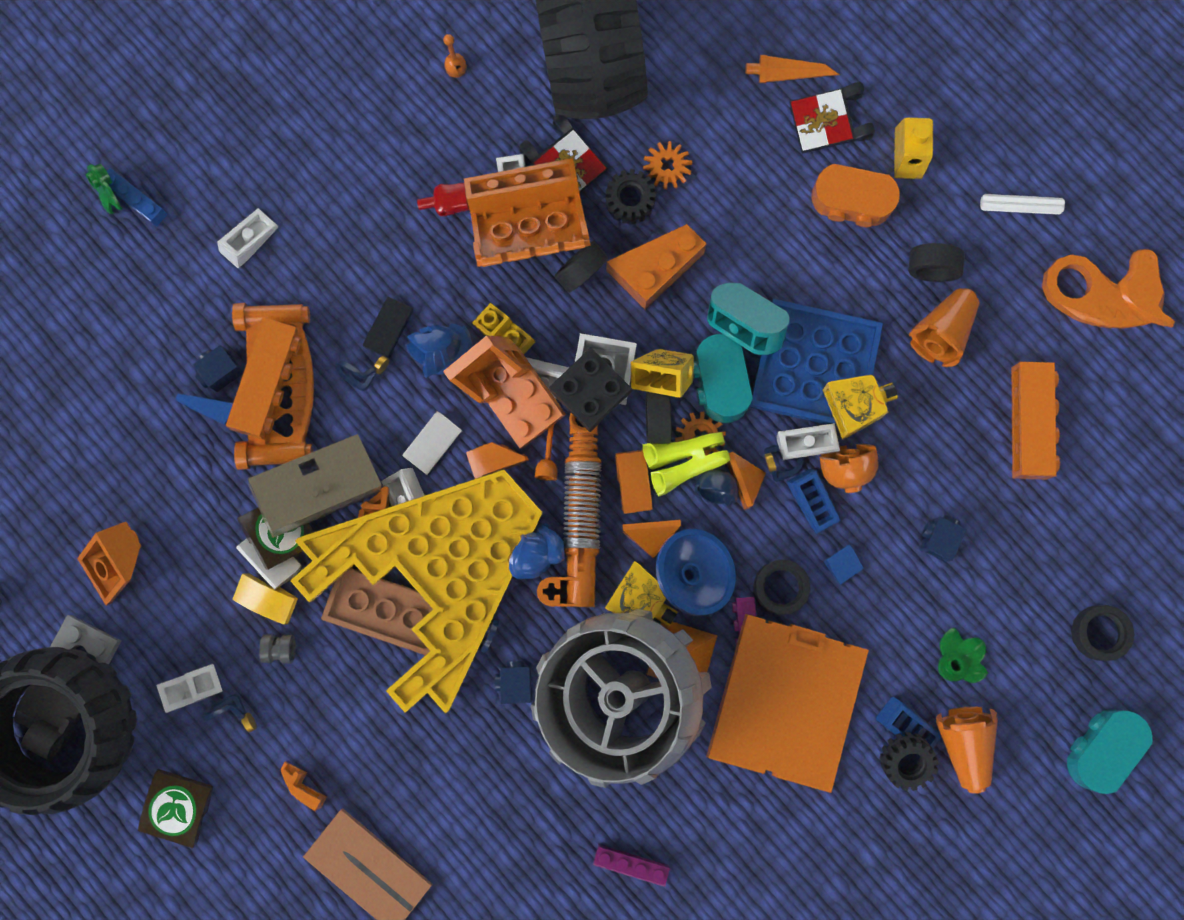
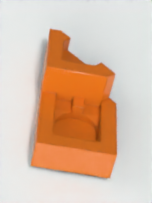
M495 442L466 452L475 479L502 469H510L529 461L528 456L513 451L506 445Z

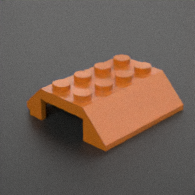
M573 158L464 178L466 198L475 240L473 246L477 267L591 246Z

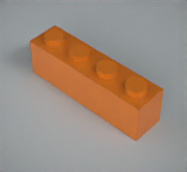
M262 317L226 423V427L230 430L264 440L265 434L271 433L275 418L272 417L275 406L279 407L283 399L284 391L281 390L283 381L288 380L292 372L293 364L290 363L292 354H297L301 345L302 338L298 337L299 332L296 327Z
M1019 362L1011 367L1012 479L1047 480L1056 477V473L1060 468V458L1056 455V444H1058L1060 437L1059 428L1056 427L1059 401L1055 399V388L1058 386L1059 375L1055 371V363Z

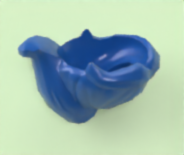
M547 523L537 525L535 533L532 532L520 536L521 541L514 548L509 558V570L516 579H534L539 577L549 569L551 564L557 565L564 560L563 540L559 534L549 529Z

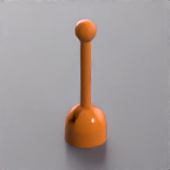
M447 34L444 36L443 42L448 46L450 54L446 57L444 66L449 76L458 78L465 74L467 65L464 57L454 51V37L451 34Z
M554 425L548 428L545 459L538 462L535 468V478L540 480H557L558 467L551 460Z

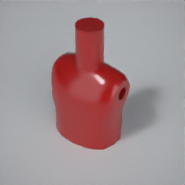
M464 182L439 184L434 188L432 197L417 199L419 210L435 207L436 213L440 216L470 211Z

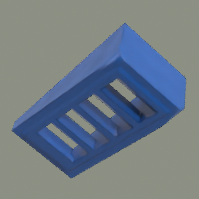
M177 394L175 398L182 405L225 426L233 405L231 402L186 394Z
M808 469L786 481L814 533L817 534L841 521L817 470ZM811 481V485L803 489L800 488V485ZM816 490L817 495L806 500L805 496ZM820 501L823 502L822 506L811 510V506ZM828 511V516L819 521L816 520V516Z
M891 697L876 716V720L894 735L900 733L902 736H905V732H912L915 726L919 724L913 736L916 733L922 737L928 731L929 734L925 739L932 749L942 738L935 728L895 697ZM909 716L910 718L908 719V721L905 723V725L902 727V729L899 730L898 728L901 726V724L904 722V720Z

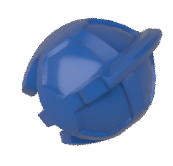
M451 324L449 327L432 325L419 329L420 333L415 332L408 335L407 338L411 342L406 344L414 360L423 365V374L425 378H428L432 375L445 374L443 371L471 349L472 340L465 325L463 327L456 324Z

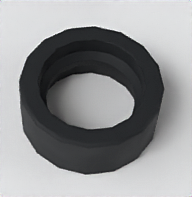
M595 241L590 242L591 246L580 249L555 273L554 277L568 293L581 286L607 261L608 256Z
M928 243L918 245L910 251L909 274L916 279L930 282H947L959 279L963 276L965 253L961 248L949 244Z
M646 392L647 443H670V396Z
M787 559L774 560L764 565L756 574L753 583L754 595L759 605L766 611L777 615L791 614L801 609L808 601L811 591L810 579L806 571L796 562ZM777 570L790 572L798 581L799 590L797 596L788 604L774 603L765 592L766 579Z
M1109 605L1091 606L1082 610L1073 620L1071 629L1072 639L1078 651L1087 658L1098 661L1117 660L1126 655L1133 645L1135 636L1133 624L1127 614L1119 608ZM1103 615L1109 617L1117 626L1118 639L1114 647L1109 650L1096 649L1088 640V623L1096 616Z

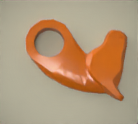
M1150 249L1137 250L1131 254L1129 270L1117 284L1109 280L1086 257L1068 255L1057 259L1044 273L1042 289L1047 301L1076 321L1097 327L1123 329L1144 326L1150 323L1165 327L1174 326L1175 321L1163 313L1165 292L1160 278L1157 255ZM1074 269L1084 276L1087 289L1083 297L1070 298L1059 290L1057 277L1061 270Z

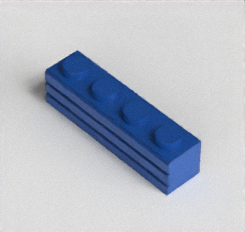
M108 169L107 173L112 180V184L109 187L113 193L157 227L168 214L114 170Z

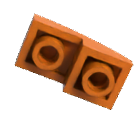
M643 450L615 453L622 511L624 514L652 510L649 475Z

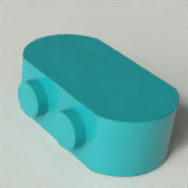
M725 283L717 286L712 291L707 321L711 327L753 354L769 355L782 348L789 325V315L787 311L743 284Z
M715 334L707 337L699 345L694 359V378H698L700 388L696 389L698 404L704 406L705 414L712 420L720 423H731L744 416L753 399L742 346L724 334Z
M1109 709L1102 711L1101 714H1096L1090 720L1088 731L1083 737L1081 736L1074 741L1071 746L1072 752L1067 757V768L1072 779L1079 786L1102 794L1114 793L1120 788L1153 742L1151 729L1140 715L1130 711Z

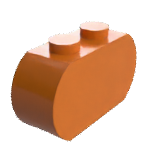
M838 164L829 165L822 170L811 194L812 203L819 214L828 216V219L836 222L844 220L853 221L861 227L878 226L885 222L896 208L900 196L898 185L890 175Z

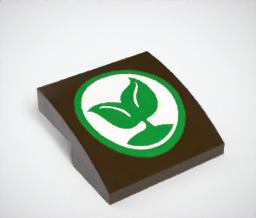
M258 507L237 517L250 544H253L266 570L302 552L303 550L295 540L314 533L311 525L307 523L272 538Z
M157 769L147 793L137 831L194 848L198 843L203 817L209 809L213 786Z

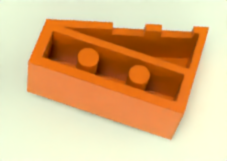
M686 224L607 261L606 271L646 309L705 253L707 243Z

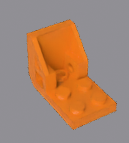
M485 336L443 371L449 381L475 401L490 405L519 448L527 446L566 415L522 351L508 337Z

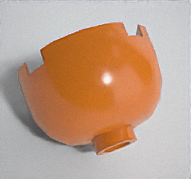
M856 444L857 449H847V445L840 446V452L821 454L819 458L824 478L834 487L845 489L846 493L861 491L862 486L871 482L878 471L876 446Z

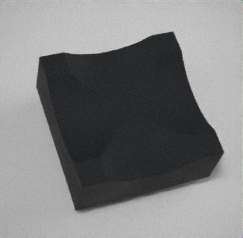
M592 347L549 387L550 392L589 432L632 392V388Z

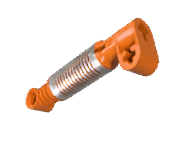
M570 413L569 435L573 437L569 438V442L573 444L569 445V449L573 451L569 452V456L565 459L566 469L564 472L565 474L575 475L564 477L568 479V481L564 482L568 485L564 487L568 490L564 492L568 495L564 497V499L568 500L564 502L565 505H568L564 507L565 510H568V512H564L565 515H568V517H564L568 522L563 523L568 525V527L563 528L568 530V532L563 533L567 535V537L563 538L564 550L567 555V577L545 578L538 585L537 596L543 604L552 607H595L596 556L600 553V541L596 539L600 538L597 534L600 533L598 528L601 527L598 525L601 522L598 520L601 517L598 514L601 512L598 509L601 507L598 504L601 502L598 499L601 497L598 494L601 492L599 489L601 487L599 484L601 482L599 472L602 471L600 467L601 459L598 457V453L594 452V450L598 449V446L594 444L598 442V438L594 437L598 435V425L589 432L585 427L577 425V418L572 413ZM561 581H567V604H561V595H555L554 600H549V596L544 594V589H549L550 584H554L556 589H561Z

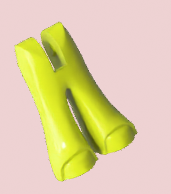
M722 432L709 433L679 442L642 444L645 460L652 470L692 456V459L680 465L650 472L658 497L671 492L683 482L718 468L731 460L728 450L714 452L709 455H705L704 452L725 443Z

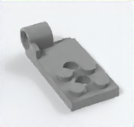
M67 615L50 647L74 650L79 646H83L87 653L97 658L96 662L109 664L121 640L73 615ZM31 684L19 702L13 718L14 721L29 728L23 737L21 746L48 761L52 760L61 748L66 745L81 717V713L67 696L51 687Z

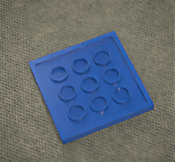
M773 299L772 303L787 311L789 325L782 348L773 354L760 355L752 391L753 399L749 407L822 424L835 423V427H837L823 388L831 381L873 375L883 323Z

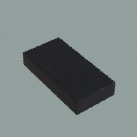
M387 296L362 346L389 359L414 311L413 308Z

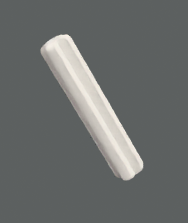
M984 194L980 200V208L984 211L1061 214L1065 208V200L1055 197Z

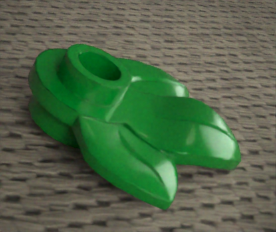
M100 163L95 166L93 164L88 165V173L85 174L91 186L98 191L104 209L109 214L115 213L112 210V205L118 210L123 209L109 187L112 184V180L105 168Z
M955 628L949 629L943 635L939 644L942 653L938 663L940 675L951 682H957L962 679L969 683L982 681L988 674L986 668L980 663L986 654L984 640L968 638L963 641ZM952 662L955 663V665H956V667H957V671H954V670L952 669V667H951V663H952Z

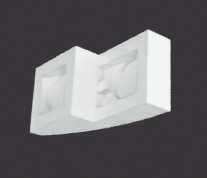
M214 664L156 685L165 713L223 692Z

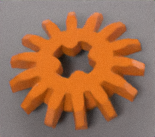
M668 141L667 149H664L661 142L657 144L659 151L653 148L648 150L653 154V157L644 156V160L650 162V164L643 166V171H651L647 176L656 178L654 182L656 187L661 181L664 182L663 189H667L668 183H672L674 189L678 188L677 180L679 179L685 183L686 179L683 174L691 175L692 172L685 167L686 165H692V160H684L689 155V152L686 151L680 154L679 151L682 147L680 144L674 150L671 149V141ZM661 160H674L672 165L674 169L672 171L670 169L662 170L663 163Z
M700 412L699 419L695 418L694 413H690V422L684 418L681 420L685 425L684 429L676 428V431L681 433L682 437L675 438V442L694 438L696 436L695 430H699L701 433L706 431L707 434L718 432L717 429L723 424L718 422L714 425L711 418L708 420L704 419L705 412ZM716 448L704 451L705 455H709L711 451L713 453L719 452Z

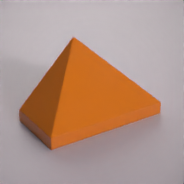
M730 452L731 460L727 462L730 474L736 479L738 484V495L743 509L747 510L753 506L766 472L736 453Z
M681 520L623 524L622 529L627 537L654 559L664 542L680 528Z

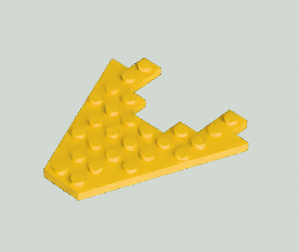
M501 470L297 538L295 542L312 562L290 581L308 602H312L353 565L362 572L372 585L378 583L396 567L433 609L411 629L430 652L390 686L386 692L405 713L428 693L446 714L458 694L513 577L509 570V558L514 548L521 541L520 536L534 532L542 516V511L505 470Z

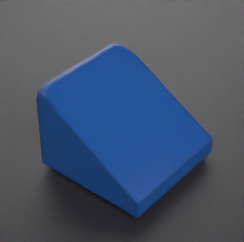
M850 544L844 546L823 561L839 585L864 569Z

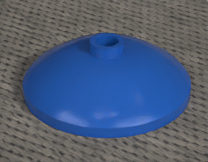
M699 529L682 530L669 537L658 553L656 561L658 584L666 599L676 609L693 616H705L720 610L730 600L736 582L735 566L728 549L714 535ZM685 572L689 575V580L686 579Z

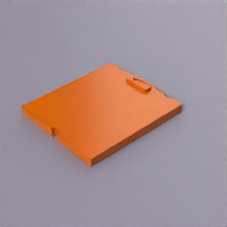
M745 614L706 757L765 774L766 770L772 771V776L831 793L869 650L850 644L843 646L844 642L825 637L826 634L793 624L786 626L772 621L765 623V619Z

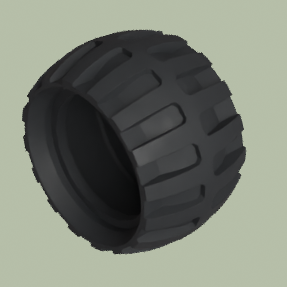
M536 0L549 83L557 115L576 119L604 118L627 111L647 99L648 84L636 0Z
M61 647L29 650L0 663V808L8 807L10 812L23 815L60 813L91 800L107 788L117 777L124 762L130 756L135 738L132 735V731L137 725L136 710H132L130 701L132 695L128 686L121 683L116 676L118 673L109 664L96 662L97 658L87 652L76 649L68 650ZM31 684L51 687L67 696L81 713L86 731L84 754L73 772L55 773L38 767L20 749L14 736L13 714L19 697Z

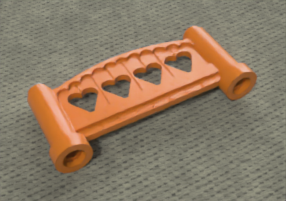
M247 303L233 304L232 320L235 331H246L247 361L262 317L296 327L299 332L298 337L302 338L298 353H293L291 357L293 364L292 378L289 381H283L281 389L285 386L292 388L290 398L293 404L289 409L275 406L272 414L275 421L285 414L292 415L293 421L290 426L293 428V434L289 437H284L272 430L270 434H265L264 440L248 435V441H236L234 459L237 470L250 469L251 466L285 464L313 452L312 444H307L305 440L314 401L313 365L310 349L303 330V325L310 323L309 306H303V304L247 306Z

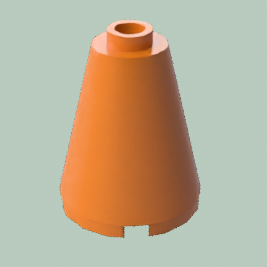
M967 288L956 289L912 328L909 333V337H912L910 344L918 355L931 363L935 359L944 362L942 364L943 367H953L961 361L980 304L976 293Z
M960 707L948 710L949 716L943 718L941 713L938 714L936 723L961 787L967 789L969 793L985 792L992 782L998 724L997 712L990 709V714L983 713L982 707Z

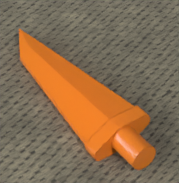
M760 55L759 63H746L745 67L746 74L759 75V83L840 75L826 64Z

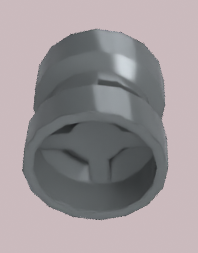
M263 634L259 648L261 663H272L274 660H280L281 663H293L296 650L295 636L283 635L282 637H275L274 634Z

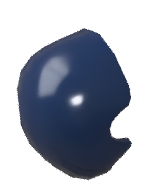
M719 469L710 470L703 473L696 481L695 493H698L707 502L726 504L727 506H730L733 501L734 503L737 502L739 487L736 479L728 472Z

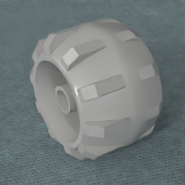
M636 609L630 613H603L590 617L568 629L550 652L542 655L536 667L539 676L536 684L535 702L531 704L533 720L538 721L541 733L551 749L549 754L559 765L564 763L574 772L587 777L591 785L606 788L609 784L632 782L642 785L655 779L659 774L676 764L690 748L691 744L700 736L706 724L702 719L703 695L712 688L709 673L698 672L695 661L686 648L693 639L683 629L673 634L661 624L653 621L651 611ZM617 650L633 654L651 667L659 682L650 683L643 673L635 670L627 671L620 675L600 653ZM588 674L602 688L599 692L598 701L602 711L609 716L607 724L599 718L591 704L587 685ZM663 693L664 711L656 731L643 737L623 735L622 731L626 715L646 702L649 696Z

